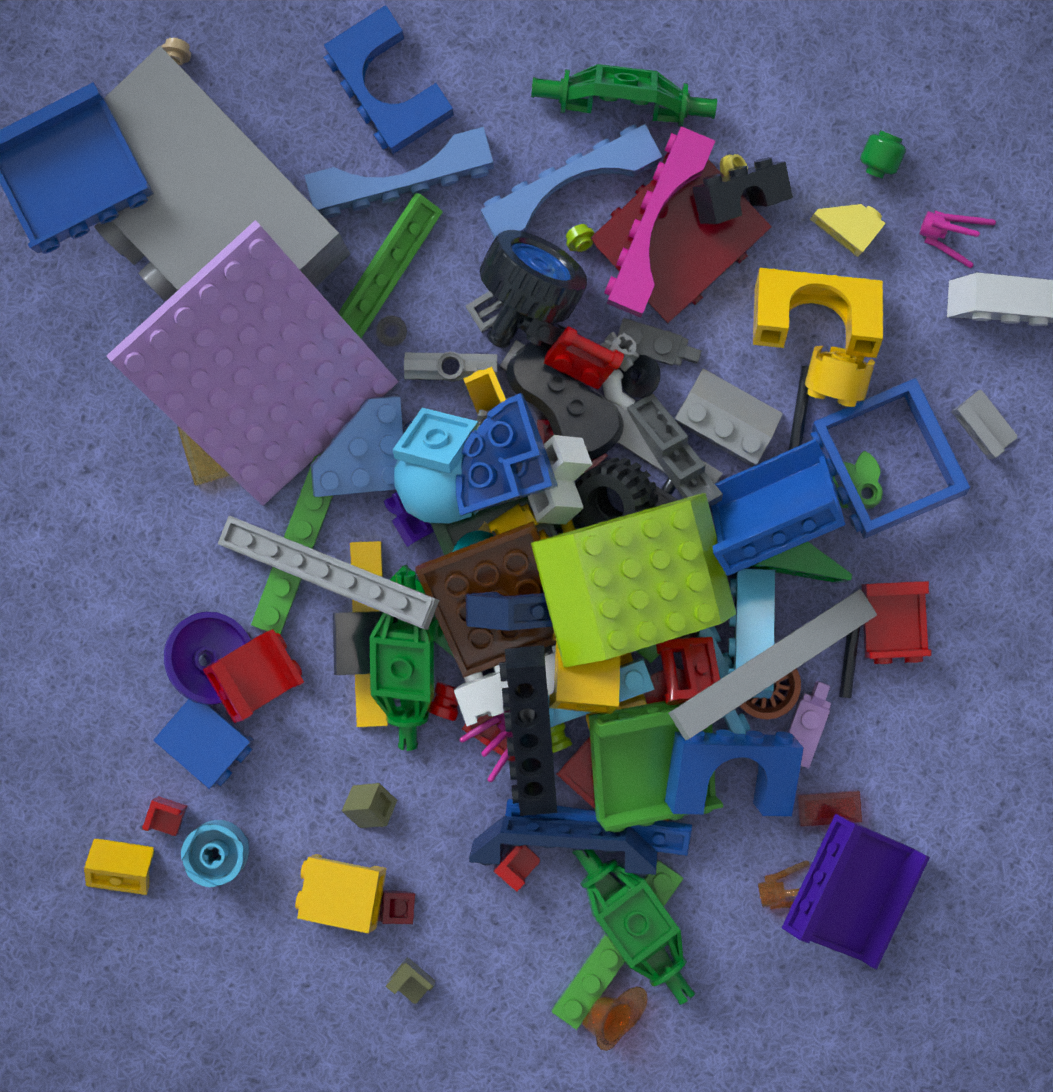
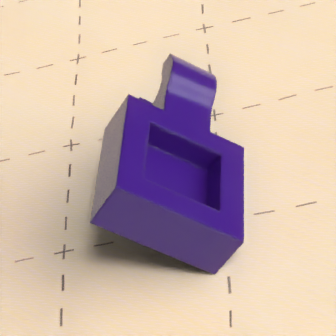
M397 492L392 494V497L384 500L388 511L397 515L391 521L407 547L434 532L429 522H423L406 512Z

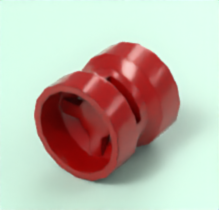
M437 682L434 689L436 696L428 712L451 721H456L459 713L457 710L458 701L454 693L456 687Z

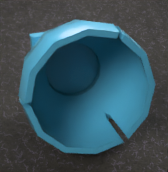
M421 408L393 448L394 458L397 459L394 468V486L407 513L423 522L447 524L472 516L471 513L462 516L459 513L456 498V475L462 474L463 454L461 453L471 432L478 429V421Z

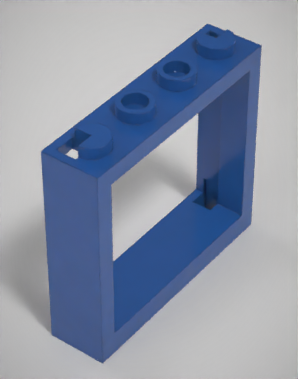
M916 378L856 403L855 407L844 408L813 422V432L810 433L812 440L817 439L825 454L832 477L834 476L839 486L836 488L838 498L842 505H848L852 513L849 516L850 523L854 526L856 532H861L863 539L963 497L970 489ZM904 397L948 487L871 520L828 429Z

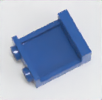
M188 699L153 741L210 789L215 784L221 787L233 773L229 770L236 760L242 763L253 750L249 745L254 739L244 735L211 705L196 703Z

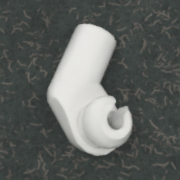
M617 369L602 384L604 396L627 411V407L634 404L636 400L622 392L621 379L623 374Z

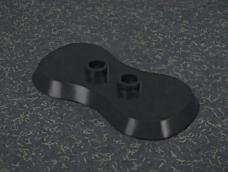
M532 342L526 344L513 355L507 365V379L512 390L516 394L522 393L525 401L537 407L545 415L550 423L553 435L583 438L591 460L602 456L612 449L620 440L624 428L623 418L618 408L611 401L593 391L585 383L544 364L545 356L552 345L545 342L543 346Z

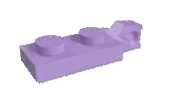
M816 681L811 695L804 693L802 700L799 699L788 733L793 734L804 747L801 766L806 768L810 767L830 712L831 703L825 701L830 686Z

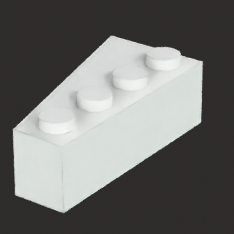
M974 273L950 280L947 317L969 318L976 321L1001 320V323L1009 324L1024 321L1029 322L1031 326H1047L1048 323H1053V280Z
M556 644L551 646L552 652L545 654L548 695L554 692ZM499 665L494 666L495 672L483 676L481 671L464 677L465 682L454 690L466 726L477 723V719L486 714L493 717L510 709V707H503L502 688L508 687L507 681L501 682Z

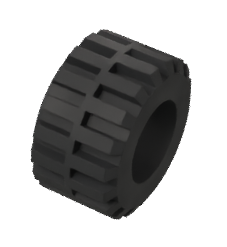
M618 457L606 460L585 472L575 484L584 507L578 513L579 517H577L579 524L583 522L587 527L656 507L654 503L658 501V494H654L653 490L657 487L655 482L650 483L648 477L651 475L647 470L642 472L640 470L641 465L637 462L631 465L630 459L623 458L619 460ZM607 487L619 494L623 502L624 512L618 511L612 506L607 496Z

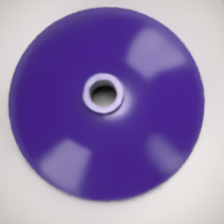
M200 612L183 619L169 634L164 648V666L170 682L180 694L193 702L205 705L222 703L203 669L251 641L250 637L238 622L221 613ZM200 656L206 659V666H202L199 663Z

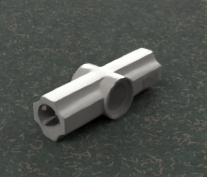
M451 351L445 353L405 352L404 379L445 380L448 382L464 381L463 378L472 375L478 370H485L489 367L493 368L497 377V354H459ZM450 359L456 360L460 364L459 370L453 375L444 373L442 369L445 361Z

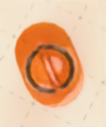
M636 986L629 988L618 998L604 996L593 1004L582 1024L585 1029L596 1037L597 1046L601 1050L608 1051L612 1049L621 1037L638 1022L647 1006V992L644 988Z

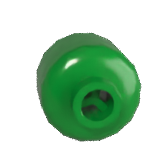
M881 130L879 134L870 135L860 156L861 162L868 166L866 172L883 179L885 173L889 175L896 174L906 153V147L901 144L903 139Z

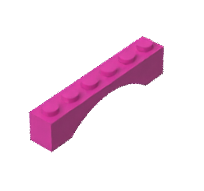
M682 126L678 135L671 133L664 150L670 154L665 164L659 162L653 176V180L658 181L653 192L647 190L640 207L645 209V213L641 221L635 219L628 235L634 238L629 250L623 247L616 264L621 267L617 278L611 276L604 294L609 295L607 304L637 317H642L655 286L649 258L650 237L654 223L669 199L687 183L702 175L715 140Z

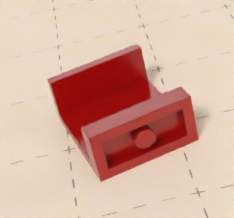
M274 629L262 633L203 669L234 723L243 721L251 716L253 711L287 690L304 683L299 664L295 660H291L285 650L287 648L285 640L279 633H275Z

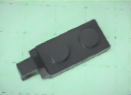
M626 318L622 319L618 336L623 333L630 336L636 342L635 352L637 354L650 356L657 362L670 366H681L682 360L695 364L699 362L702 350L687 346L689 339L682 337V335Z

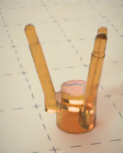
M805 860L775 874L764 876L765 882L758 883L762 908L769 906L770 909L791 908L794 901H785L786 897L797 896L800 888L784 890L783 882L777 883L776 881L807 867L809 861Z

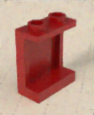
M929 581L861 584L862 592L877 613V616L863 624L865 658L874 659V664L893 663L892 658L904 657L905 663L923 662V656H932L931 649H928L925 595L929 594Z

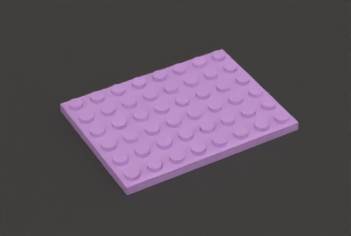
M256 220L107 355V358L262 506L311 463L314 456L323 452L330 445L332 439L354 417L367 398L383 397L398 383V380Z

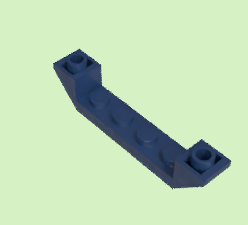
M497 592L466 594V625L468 627L507 631L553 627L544 593L505 597Z
M503 816L473 840L469 856V862L480 863L482 865L500 864L504 844L513 846H541L543 848L562 847L574 850L593 849L606 852L623 851L625 852V873H634L642 876L647 874L656 875L658 852L631 827H626L625 830L620 832H606L599 822Z

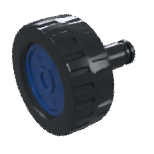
M506 230L499 233L489 247L480 266V277L483 284L497 299L504 303L493 323L492 330L487 334L488 340L497 347H508L510 340L519 329L517 325L522 314L548 323H559L568 319L587 287V276L582 267L565 251L541 237L518 230Z

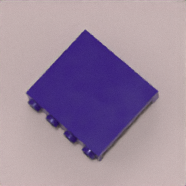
M835 814L781 928L800 941L808 944L811 941L861 960L877 970L930 857L906 844Z

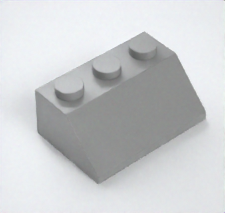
M703 368L674 420L684 429L753 467L757 465L783 413Z

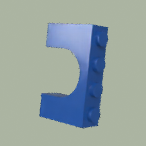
M385 5L325 43L324 48L327 55L323 58L332 73L337 70L344 79L340 82V85L349 99L355 96L361 105L356 109L365 124L367 125L372 122L377 130L373 136L382 150L388 147L393 155L454 116V112L437 83H434L408 101L399 104L381 102L374 98L366 89L365 75L370 63L377 56L404 39L403 30Z
M717 730L716 733L701 731L686 741L680 732H675L665 802L673 814L703 815L708 783L713 772L724 762L743 757L757 762L758 774L753 804L762 816H792L804 747L793 734L788 732H776L775 735H768L758 731H747L746 734H737L729 730Z

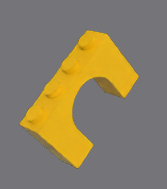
M759 268L754 293L753 345L784 348L789 330V312L799 305L814 303L831 308L842 318L846 329V355L877 358L883 340V281Z

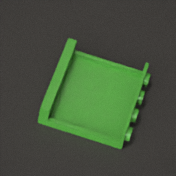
M666 701L615 710L611 714L598 713L589 715L596 820L606 832H620L625 830L626 827L636 825L649 826L654 824L655 821L665 819L678 820L683 818L684 815H689L673 814L665 802L675 732H680L668 713L681 704L667 705ZM712 724L702 731L713 733ZM715 771L708 783L704 814L712 812L713 809L723 808V802L716 796Z

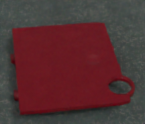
M667 152L664 156L662 163H666L667 158L670 154L669 152ZM709 159L702 175L687 183L664 205L651 232L649 258L655 286L648 303L667 324L691 303L695 306L704 297L701 294L736 261L740 264L748 257L746 252L772 227L743 195H741L740 199L742 216L719 224H700L692 187L703 184V178L707 176L721 174L724 177ZM652 180L646 186L642 184L635 191L637 195L622 209L620 207L616 208L610 215L612 218L591 237L596 248L619 272L621 267L616 264L623 247L629 250L634 238L628 235L635 219L642 220L645 209L640 208L647 190L654 191L658 182L656 180Z

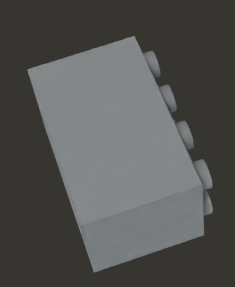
M160 45L105 97L154 194L147 197L148 201L144 205L135 209L128 207L118 212L119 216L113 221L105 224L98 222L94 228L120 255L123 254L133 265L137 264L144 256L150 261L138 274L164 301L174 295L255 220L315 288L351 255L339 232Z

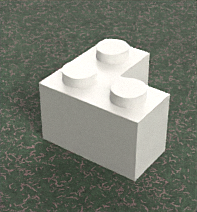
M553 435L544 444L558 487L530 495L528 499L537 523L567 524L584 508L574 481L592 465L583 438Z

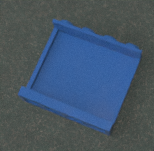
M94 82L0 130V184L30 241L28 243L29 248L37 253H50L61 246L59 242L69 237L76 239L84 236L90 231L89 227L98 222L105 224L113 221L119 216L118 212L128 207L130 209L138 208L148 201L147 197L154 194L108 103Z
M813 439L715 483L723 496L722 501L711 506L718 544L712 547L715 557L727 576L846 525L829 462L817 439Z

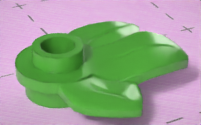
M863 451L855 465L848 462L843 463L865 509H870L880 503L883 490L878 483L880 476L879 464L870 453ZM833 476L834 484H835L837 487H839L838 484H837V482H836V480H835V478H834V476ZM863 488L871 490L872 496L870 499L862 497L861 491ZM840 502L841 508H849L847 504L842 505Z

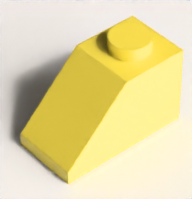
M862 204L817 209L810 218L811 221L857 257L886 224L881 220L882 215L871 206L865 207Z

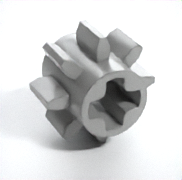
M611 332L601 344V346L611 351L616 349L624 353V359L620 365L624 372L639 357V354L635 352L636 342L626 333L617 337L614 332Z

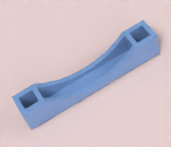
M636 124L631 125L620 132L621 137L611 142L609 139L600 141L593 146L594 151L584 156L582 153L573 155L565 161L567 165L557 170L555 167H551L538 175L539 179L531 184L524 181L511 189L512 193L501 199L500 195L487 200L484 203L485 207L481 209V216L493 239L499 233L506 230L526 232L531 219L540 206L554 192L568 183L598 174H620L635 177L658 165L662 160V155L646 124L637 127Z
M484 127L454 134L446 146L430 161L417 169L401 175L383 178L363 177L332 167L304 176L312 205L326 219L340 215V210L352 207L356 211L371 206L370 202L382 199L384 203L395 201L400 198V194L411 191L413 195L415 193L421 194L429 191V186L441 183L443 187L451 186L458 183L459 178L471 175L473 179L488 175L489 170L494 169Z

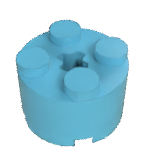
M211 820L200 825L188 835L181 849V859L188 877L195 883L205 887H216L230 882L246 865L249 855L248 839L239 827L225 820ZM214 847L219 849L218 853L221 855L217 859L212 858L213 852L211 850Z

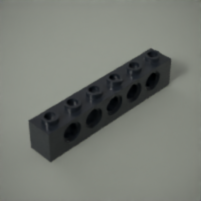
M544 645L505 649L506 662H499L501 682L507 681L508 687L502 688L503 707H510V712L504 713L506 732H512L513 736L507 737L508 756L515 757V761H509L510 779L517 780V785H511L513 804L519 803L520 816L558 813Z

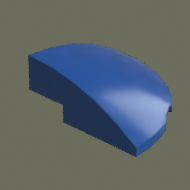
M522 393L506 399L487 413V418L468 437L461 453L463 454L462 474L456 475V498L461 516L558 487L546 449Z

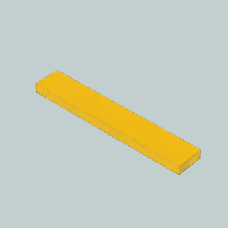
M382 541L350 542L351 565L383 577ZM352 600L353 612L379 611ZM370 674L355 675L357 727L388 726L386 714L371 696Z

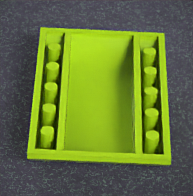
M706 493L531 543L563 667L611 659L722 624L736 615L727 575L713 553L712 546L718 544Z

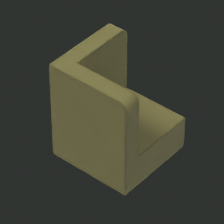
M380 783L354 785L349 792L342 812L359 828L384 827L388 825L398 800Z
M407 957L387 980L385 987L394 994L397 991L401 992L412 1003L416 1004L428 990L431 991L435 985V980Z

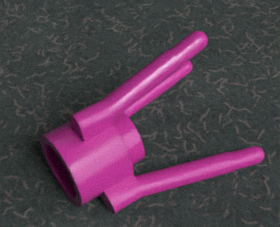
M936 210L934 213L927 211L919 235L926 237L924 243L937 247L955 260L972 268L974 264L937 240L938 237L944 239L948 230L974 237L980 235L979 231L950 224V221L992 226L996 224V221L980 217L945 214Z
M501 713L460 737L459 740L463 743L501 721L498 725L501 732L481 752L482 756L485 757L506 736H513L512 732H506L504 713ZM508 749L505 750L488 777V782H493L510 757L508 756Z

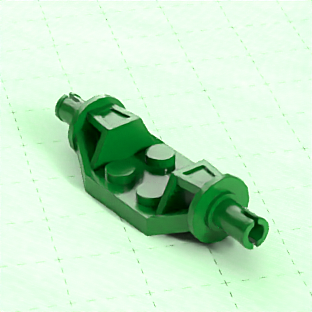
M596 64L570 77V69H565L564 78H561V81L533 77L531 98L559 100L558 103H561L560 113H565V109L591 113L594 95L600 96L599 98L604 101H617L618 98L628 99L631 103L637 105H647L649 102H654L652 121L677 122L678 127H683L684 118H687V115L715 119L716 98L692 97L688 93V83H683L681 90L658 71Z
M408 570L396 572V583L416 590L415 571L410 570L408 576ZM383 612L369 637L371 696L386 714L387 722L398 727V748L404 750L405 744H407L406 751H412L418 748L417 726L428 722V710L434 699V639L430 626L426 630L401 619L392 624L394 617ZM393 698L400 699L401 706L396 707Z
M593 849L573 850V855L576 856L588 873L580 885L582 888H586L592 916L627 966L650 979L649 982L652 986L665 983L677 999L679 1005L688 1001L686 997L689 996L691 999L695 995V991L692 990L680 973L687 963L683 956L681 930L645 879L633 873H625V869L617 865L616 859L602 862ZM609 872H612L623 884L620 885ZM666 945L668 946L670 953L673 957L672 961L670 960L664 948Z

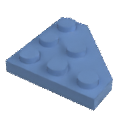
M400 396L367 398L354 417L332 439V442L325 451L311 464L314 497L396 490L394 486V468L397 459L394 458L393 448L403 435Z

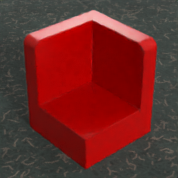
M160 796L151 800L142 830L149 831L155 829L177 836L187 805Z
M526 845L512 846L501 858V863L494 866V872L517 892L525 884V878L540 863V858Z

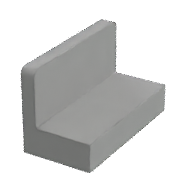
M982 390L975 392L951 411L988 460L998 457L1005 451L1004 448L1017 439V434Z

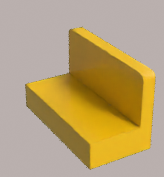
M94 839L84 867L86 886L147 895L150 885L149 868L154 855V848Z

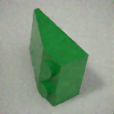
M808 541L749 567L753 569L775 570V573L838 584L851 581L852 574Z

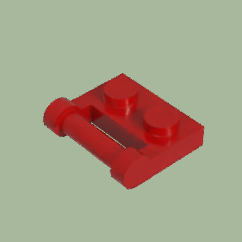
M568 326L547 352L544 364L598 390L612 372L620 367L624 359V353L616 349L611 351L577 334L576 329Z
M712 637L671 639L656 644L657 654L661 655L667 688V693H665L667 705L684 703L720 680ZM674 652H681L687 684L686 690L679 689Z

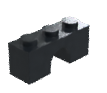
M772 157L758 159L754 161V167L748 169L747 166L731 168L728 170L729 175L724 177L721 174L707 176L703 178V184L692 187L700 224H719L742 216L740 199L744 190H746L752 206L768 207L793 198L786 161L773 162Z

